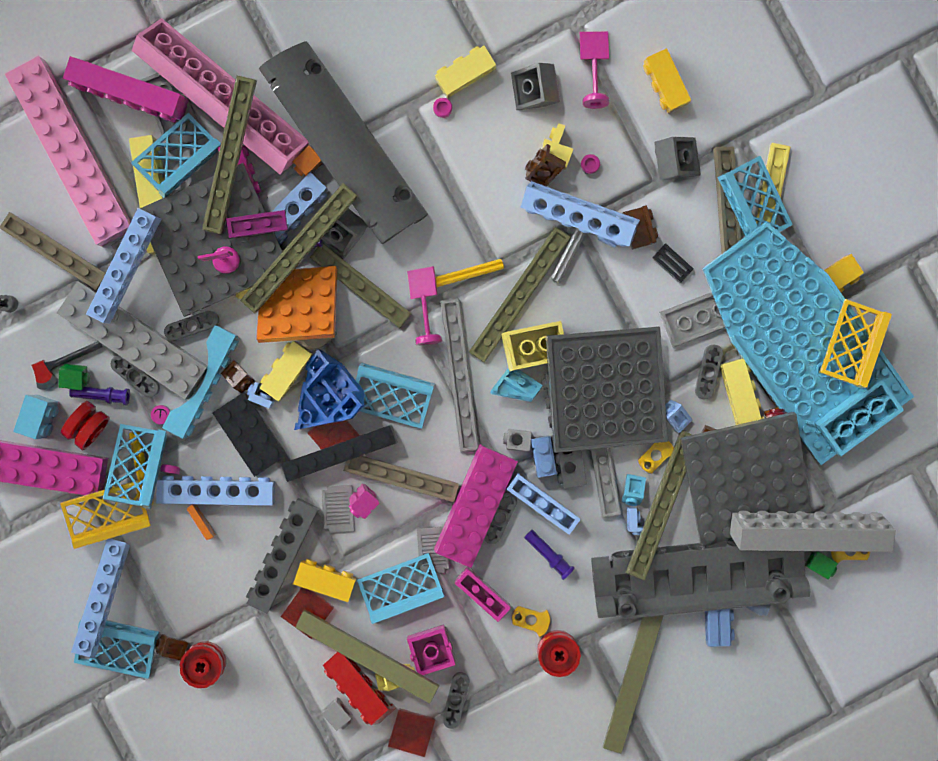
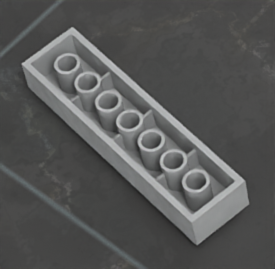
M77 281L57 311V314L183 399H190L205 377L208 366L120 306L110 324L102 323L86 315L97 291L86 283Z
M739 511V513L732 512L730 535L739 550L893 552L896 530L886 518L877 512H872L871 514H862L860 512H853L852 514H844L842 512L825 514L824 512L805 513L802 511L796 513L778 511L777 513H768L766 511L750 513L748 511Z

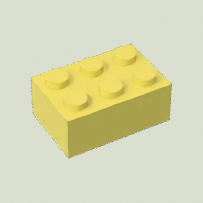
M557 321L502 333L509 371L548 364L546 336L564 334L562 322Z

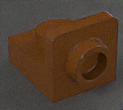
M235 360L220 373L240 393L248 390L255 381Z
M161 634L160 638L156 641V653L162 657L181 661L182 656L186 652L188 642Z

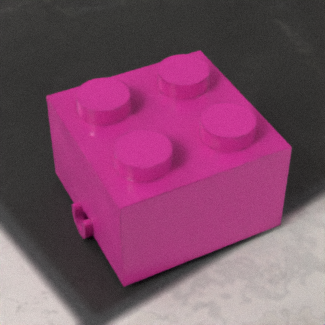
M444 624L408 635L407 642L411 651L410 659L414 662L416 671L419 674L426 675L456 665L452 651L453 648Z

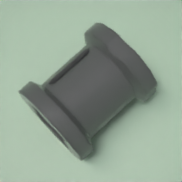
M0 295V311L11 313L18 308V300L14 296ZM5 300H9V301L7 302V304L9 305L8 307H5V306H6Z

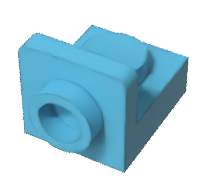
M627 474L621 502L629 506L640 505L644 497L646 477Z

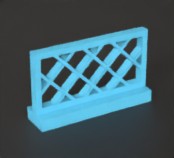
M187 113L135 158L131 164L165 198L219 152L218 147H221V143L216 138L214 139ZM189 120L194 125V132L182 131V125ZM171 134L180 135V144L168 143V137ZM182 135H194V145L182 144ZM196 136H205L209 141L205 145H196ZM156 147H166V156H154V149ZM168 147L180 148V157L168 156ZM182 148H194V155L190 158L182 157ZM142 159H151V169L142 168L138 163ZM154 160H166L165 169H153ZM168 160L179 161V168L167 170ZM153 173H165V180L158 184L153 179Z
M761 156L717 177L745 237L758 228L761 223L767 222L763 220L765 210L773 213L771 223H768L776 228L778 232L793 225ZM756 162L760 168L758 175L750 172L752 164ZM741 172L745 174L743 183L737 182L734 176L735 173ZM749 176L757 178L754 188L746 185ZM761 180L767 183V192L758 190ZM745 188L753 191L751 201L745 199L743 195ZM757 193L765 196L763 205L755 203ZM769 197L775 200V209L766 207ZM753 206L761 208L759 218L753 216ZM777 215L782 216L786 224L782 226L776 225Z
M361 363L358 368L356 382L361 387L360 379L365 377L370 380L372 386L363 390L367 404L360 411L422 429L435 383ZM386 383L391 391L381 395L377 385ZM374 388L379 397L370 402L365 392ZM400 388L406 389L409 394L408 397L402 400L395 393ZM393 393L397 403L388 407L383 397ZM419 393L427 395L426 402L418 406L413 396ZM411 398L415 408L406 412L402 402ZM381 399L386 409L380 412L375 411L372 403ZM397 405L404 412L399 417L393 416L390 411L391 408ZM418 410L421 415L420 423L412 421L408 414Z
M120 424L103 500L151 509L167 439L166 431L159 429L156 431ZM123 431H132L136 437L125 442L122 437ZM145 434L154 435L153 441L147 446L140 439ZM138 439L143 448L133 454L128 445ZM126 447L131 456L121 461L118 453ZM146 451L149 459L141 465L135 456ZM134 458L139 467L129 472L124 463ZM122 465L127 474L117 480L114 476V470ZM141 469L145 474L144 479L136 483L131 475ZM130 477L135 485L124 491L120 482ZM118 484L123 493L117 497L109 496L110 488ZM137 488L141 493L139 501L130 500L127 493Z
M429 553L357 580L372 624L445 597ZM427 558L429 564L427 572L416 568L418 562ZM416 562L415 565H414V567H412V566L409 565V564H412V563ZM406 566L413 569L408 579L398 575L401 567ZM414 571L425 575L421 585L410 581ZM385 573L394 576L390 586L380 582ZM397 577L407 582L403 592L392 587ZM426 577L433 578L437 587L432 589L423 587ZM367 580L376 582L373 592L365 590L362 582ZM409 583L419 587L417 594L414 596L405 593ZM379 584L389 588L385 598L374 594ZM421 588L426 590L422 593H419ZM391 590L401 594L398 602L393 603L387 600ZM373 596L383 601L381 607L374 611L370 604Z
M106 621L101 638L105 636L110 637L114 643L106 647L102 640H100L99 645L103 650L97 653L95 658H89L88 660L80 658L79 654H75L74 663L149 679L159 632ZM123 640L129 641L132 645V648L126 652L120 645V642ZM142 644L151 646L150 652L146 655H143L138 648ZM115 645L121 652V655L116 658L109 652V649ZM135 650L140 657V659L136 660L135 662H132L130 657L127 655L129 652ZM104 652L110 659V662L107 664L102 663L98 658ZM124 657L129 665L125 668L120 667L117 663L118 659ZM143 661L147 667L146 672L139 671L135 665Z

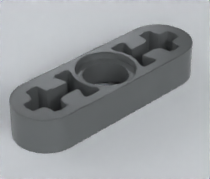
M205 311L168 324L164 329V334L167 339L176 341L214 328L219 323V316L213 311ZM207 315L215 318L211 325L206 322L202 324L204 328H201V322L198 320L199 317L202 321L208 318ZM190 320H194L197 323V328L194 331L187 329V323ZM171 327L174 329L183 328L186 334H183V331H179L176 333V337H174L169 332L172 331Z
M709 345L704 351L695 387V393L701 399L710 398L714 392L723 356V350L718 345ZM716 348L718 356L713 358V362H717L716 365L706 363V360L711 361L712 355L709 354V351ZM707 366H711L714 369L712 377L704 375V369ZM702 378L704 380H712L711 384L707 383L706 389L709 390V393H705L704 396L699 391L700 387L705 385V382H701Z
M119 355L112 358L110 363L112 370L145 396H155L158 394L160 385L155 379ZM123 360V365L125 367L129 368L131 365L132 368L128 369L126 372L124 368H117L118 364L116 363V361ZM134 370L140 373V379L136 382L130 378V374ZM143 381L149 385L153 383L154 392H147V386L141 383Z
M504 492L499 506L504 507L505 500L503 499L504 497L508 498L509 495L512 496L514 503L508 504L507 509L510 510L509 513L504 509L497 508L495 515L502 512L506 515V520L503 523H498L495 521L494 515L492 522L496 526L502 527V529L499 530L497 528L495 532L497 538L489 540L487 533L492 532L494 526L489 527L484 538L489 544H496L500 540L517 505V497L511 492Z
M458 672L453 676L444 710L443 723L450 729L456 728L460 723L469 687V677L463 672ZM463 677V681L466 683L461 685L460 691H452L453 688L457 690L458 682L455 680ZM452 696H460L462 699L461 703L453 705L450 701ZM453 709L455 710L454 718L457 720L449 723V719L446 717L451 716Z

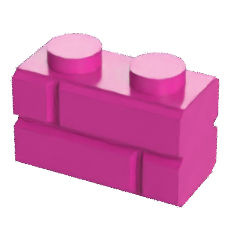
M363 483L357 488V492H354L349 497L350 512L357 518L361 516L366 519L371 510H374L379 505L376 493Z

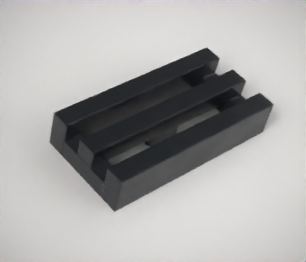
M666 243L652 257L679 283H682L694 269ZM664 250L669 252L678 262H680L687 269V271L682 269L674 260H672L664 252ZM658 256H663L672 266H674L682 274V276L680 277L677 273H675Z

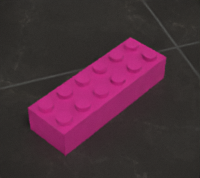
M72 56L69 57L63 79L69 82L68 85L77 90L92 93V95L107 98L117 104H122L123 101L124 105L139 111L141 108L142 111L155 117L160 114L159 117L172 123L184 117L189 102L187 98L179 93Z
M0 440V482L88 495L104 490L109 458Z
M479 444L434 547L436 554L472 568L518 461Z

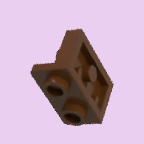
M546 144L543 149L540 148L537 151L533 160L527 162L525 179L547 187L565 168L566 161L551 154V145Z
M647 205L622 213L640 220L631 243L632 250L656 243L658 232L656 227L653 228L652 226L653 213L651 209H648Z

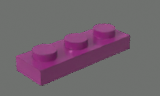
M285 210L226 218L230 239L288 230Z

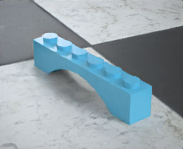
M214 326L206 341L208 367L203 383L189 401L170 411L162 427L163 429L182 439L192 435L195 429L193 424L196 418L200 419L204 411L202 409L204 403L208 402L213 392H211L213 385H217L221 378L220 371L222 368H226L230 361L228 356L231 350L234 351L239 343L237 335L220 326Z

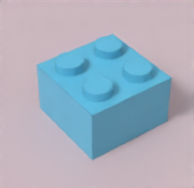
M25 395L13 432L33 439L47 438L52 433V421L58 415L59 402L40 395Z

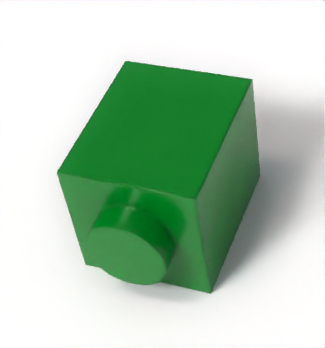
M64 364L59 369V388L82 390L89 384L90 373H87V366Z
M812 551L805 566L829 580L830 577L835 575L838 563L819 551Z

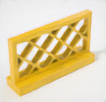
M845 299L819 373L853 384L861 389L867 388L892 314ZM848 305L855 307L858 313L857 316L849 319L846 313ZM868 312L876 315L874 323L867 325L863 317ZM860 317L864 328L855 331L851 320ZM847 323L852 333L843 337L840 327ZM866 330L869 336L868 340L861 344L856 333ZM853 335L858 346L849 349L844 339ZM841 341L845 352L836 355L833 347L835 343ZM860 348L863 354L862 358L855 362L851 351ZM847 354L852 364L843 368L838 357ZM835 359L840 370L835 372L826 370L828 362ZM851 366L856 371L854 380L848 378L844 371Z
M132 481L126 484H122L121 486L124 489V491H126L127 488H130L135 484ZM120 487L110 488L109 494L120 495L121 493L117 492L121 490ZM137 488L135 497L133 499L130 498V500L136 501L137 497L140 498L141 493ZM105 490L60 503L74 549L151 526L146 508L141 507L143 514L135 516L129 513L133 505H129L125 511L117 507L119 502H115L113 505L103 500V497L102 499L99 498L104 496ZM89 499L99 501L95 511L85 506ZM102 503L112 508L107 517L98 513ZM74 504L80 507L77 515L73 516L67 512L66 506ZM83 509L93 513L88 522L78 518ZM114 510L124 514L121 520L114 521L110 519ZM95 515L105 519L102 526L96 527L91 524ZM76 521L86 525L83 532L74 534L73 525Z

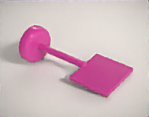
M608 31L579 32L580 60H592L593 93L583 98V106L590 109L604 108L609 105V97L606 94L598 93L597 59H609Z
M226 246L218 248L214 253L198 256V259L202 261L212 260L214 268L224 274L234 272L240 264L238 252Z
M434 266L407 271L410 299L421 298L426 334L417 337L415 343L416 345L441 343V335L430 334L426 297L437 295Z

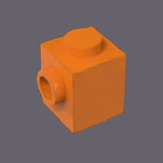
M310 146L292 161L296 165L293 169L300 176H307L310 172H315L323 164L317 153Z

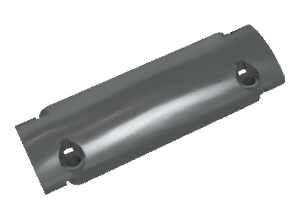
M307 41L280 52L260 66L259 70L267 82L271 84L270 88L338 185L341 186L344 183L358 196L352 205L369 228L375 226L372 231L381 244L386 243L413 223L420 222L428 215L425 208ZM315 66L322 68L318 74H313L312 69ZM307 70L309 75H306L304 71ZM408 191L410 193L409 199L401 200L400 193ZM393 197L397 198V203L393 200Z
M726 540L709 545L695 543L657 547L645 581L626 573L634 550L614 552L611 556V561L609 556L591 558L598 618L616 617L618 615L624 619L778 604L784 603L790 598L810 597V585L805 576L804 551L739 550L734 540ZM778 575L780 579H773V576ZM627 591L628 594L620 595V592ZM624 605H630L626 609L622 608Z

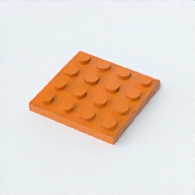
M337 267L294 269L258 310V343L335 338Z

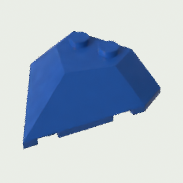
M318 349L306 364L305 370L308 371L306 381L302 385L298 412H300L298 423H295L294 430L353 419L364 406L363 389L341 362L321 349Z

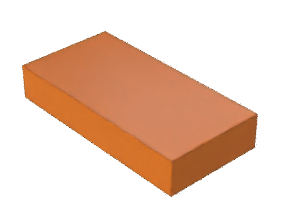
M192 504L189 506L187 511L205 539L208 541L216 536V533L198 505Z

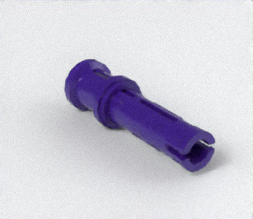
M84 387L82 390L70 389L69 396L71 398L102 400L107 404H112V402L123 403V405L127 406L130 401V389L118 390L113 387L107 389Z
M533 529L525 535L524 539L549 562V567L551 569L554 568L561 575L562 580L567 578L575 569L574 566H570L563 559L562 554L554 552Z

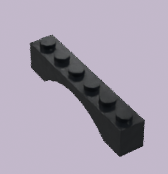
M388 425L284 462L281 466L286 481L289 482L398 442L392 425Z

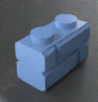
M551 437L531 438L537 477L556 475Z
M729 608L705 611V636L708 646H731V640L735 639L734 629H731V621H734L733 610Z

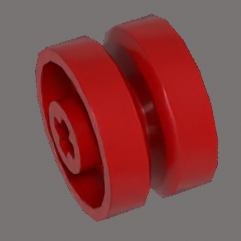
M85 401L67 419L61 429V435L68 440L75 438V445L81 450H85L103 432L110 417L103 411L95 413L96 406L89 401Z
M550 631L538 643L537 655L539 663L546 673L555 677H564L570 675L578 667L581 657L580 649L573 636L566 631ZM557 651H558L559 653L562 651V653H561L560 655H556V654H555V652H557Z
M209 641L199 642L182 656L179 664L180 674L189 686L207 688L213 685L224 673L226 656L217 644Z

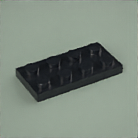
M243 392L212 414L255 477L287 456V454L252 401L248 400L249 397L246 392Z

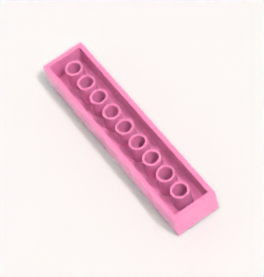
M162 18L136 36L132 52L225 128L235 79ZM256 96L253 97L243 144L281 175L293 164L292 161L307 148L309 142Z
M37 56L5 73L95 244L102 247L125 235L131 219L46 61Z

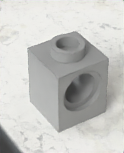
M508 429V433H504L503 444H506V449L530 451L532 432ZM515 434H519L522 437V442L519 445H514L511 441Z
M338 697L322 711L324 718L336 731L340 728L345 729L351 723L350 719L353 714Z

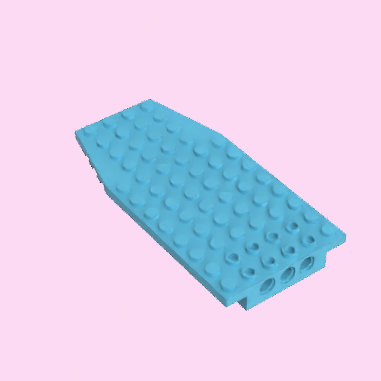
M768 222L760 225L702 268L731 343L777 407L785 409L787 413H796L800 439L819 465L824 464L836 454L842 456L903 412L904 409L901 406L914 398L881 349L867 388L861 389L853 384L819 373L845 298L823 269L818 267L809 257L805 256ZM848 305L846 313L849 319L857 316L851 306ZM859 318L851 320L855 331L864 328ZM847 323L841 325L840 332L843 337L852 333ZM866 330L856 333L861 344L868 340L869 336ZM853 335L844 339L849 349L858 346ZM841 341L835 343L833 349L836 355L845 352ZM860 348L851 351L855 362L861 360L863 354ZM847 354L838 357L843 368L852 364ZM835 359L828 362L826 370L830 372L840 370ZM853 366L844 370L848 378L855 379L856 371Z

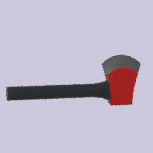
M97 341L49 362L42 360L32 364L37 388L45 390L53 387L58 379L52 373V370L102 348V343Z

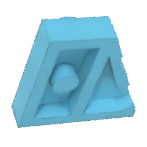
M508 368L490 393L492 395L532 402L543 385L520 370L509 371Z

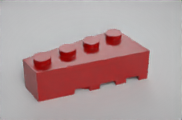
M336 652L322 665L325 668L324 673L331 680H335L337 689L342 694L348 696L349 704L354 709L360 711L362 714L360 717L367 725L381 723L396 709L393 703L387 704L385 701L386 696L381 690L379 691L377 688L374 689L372 687L373 681L366 674H360L361 668L352 659Z

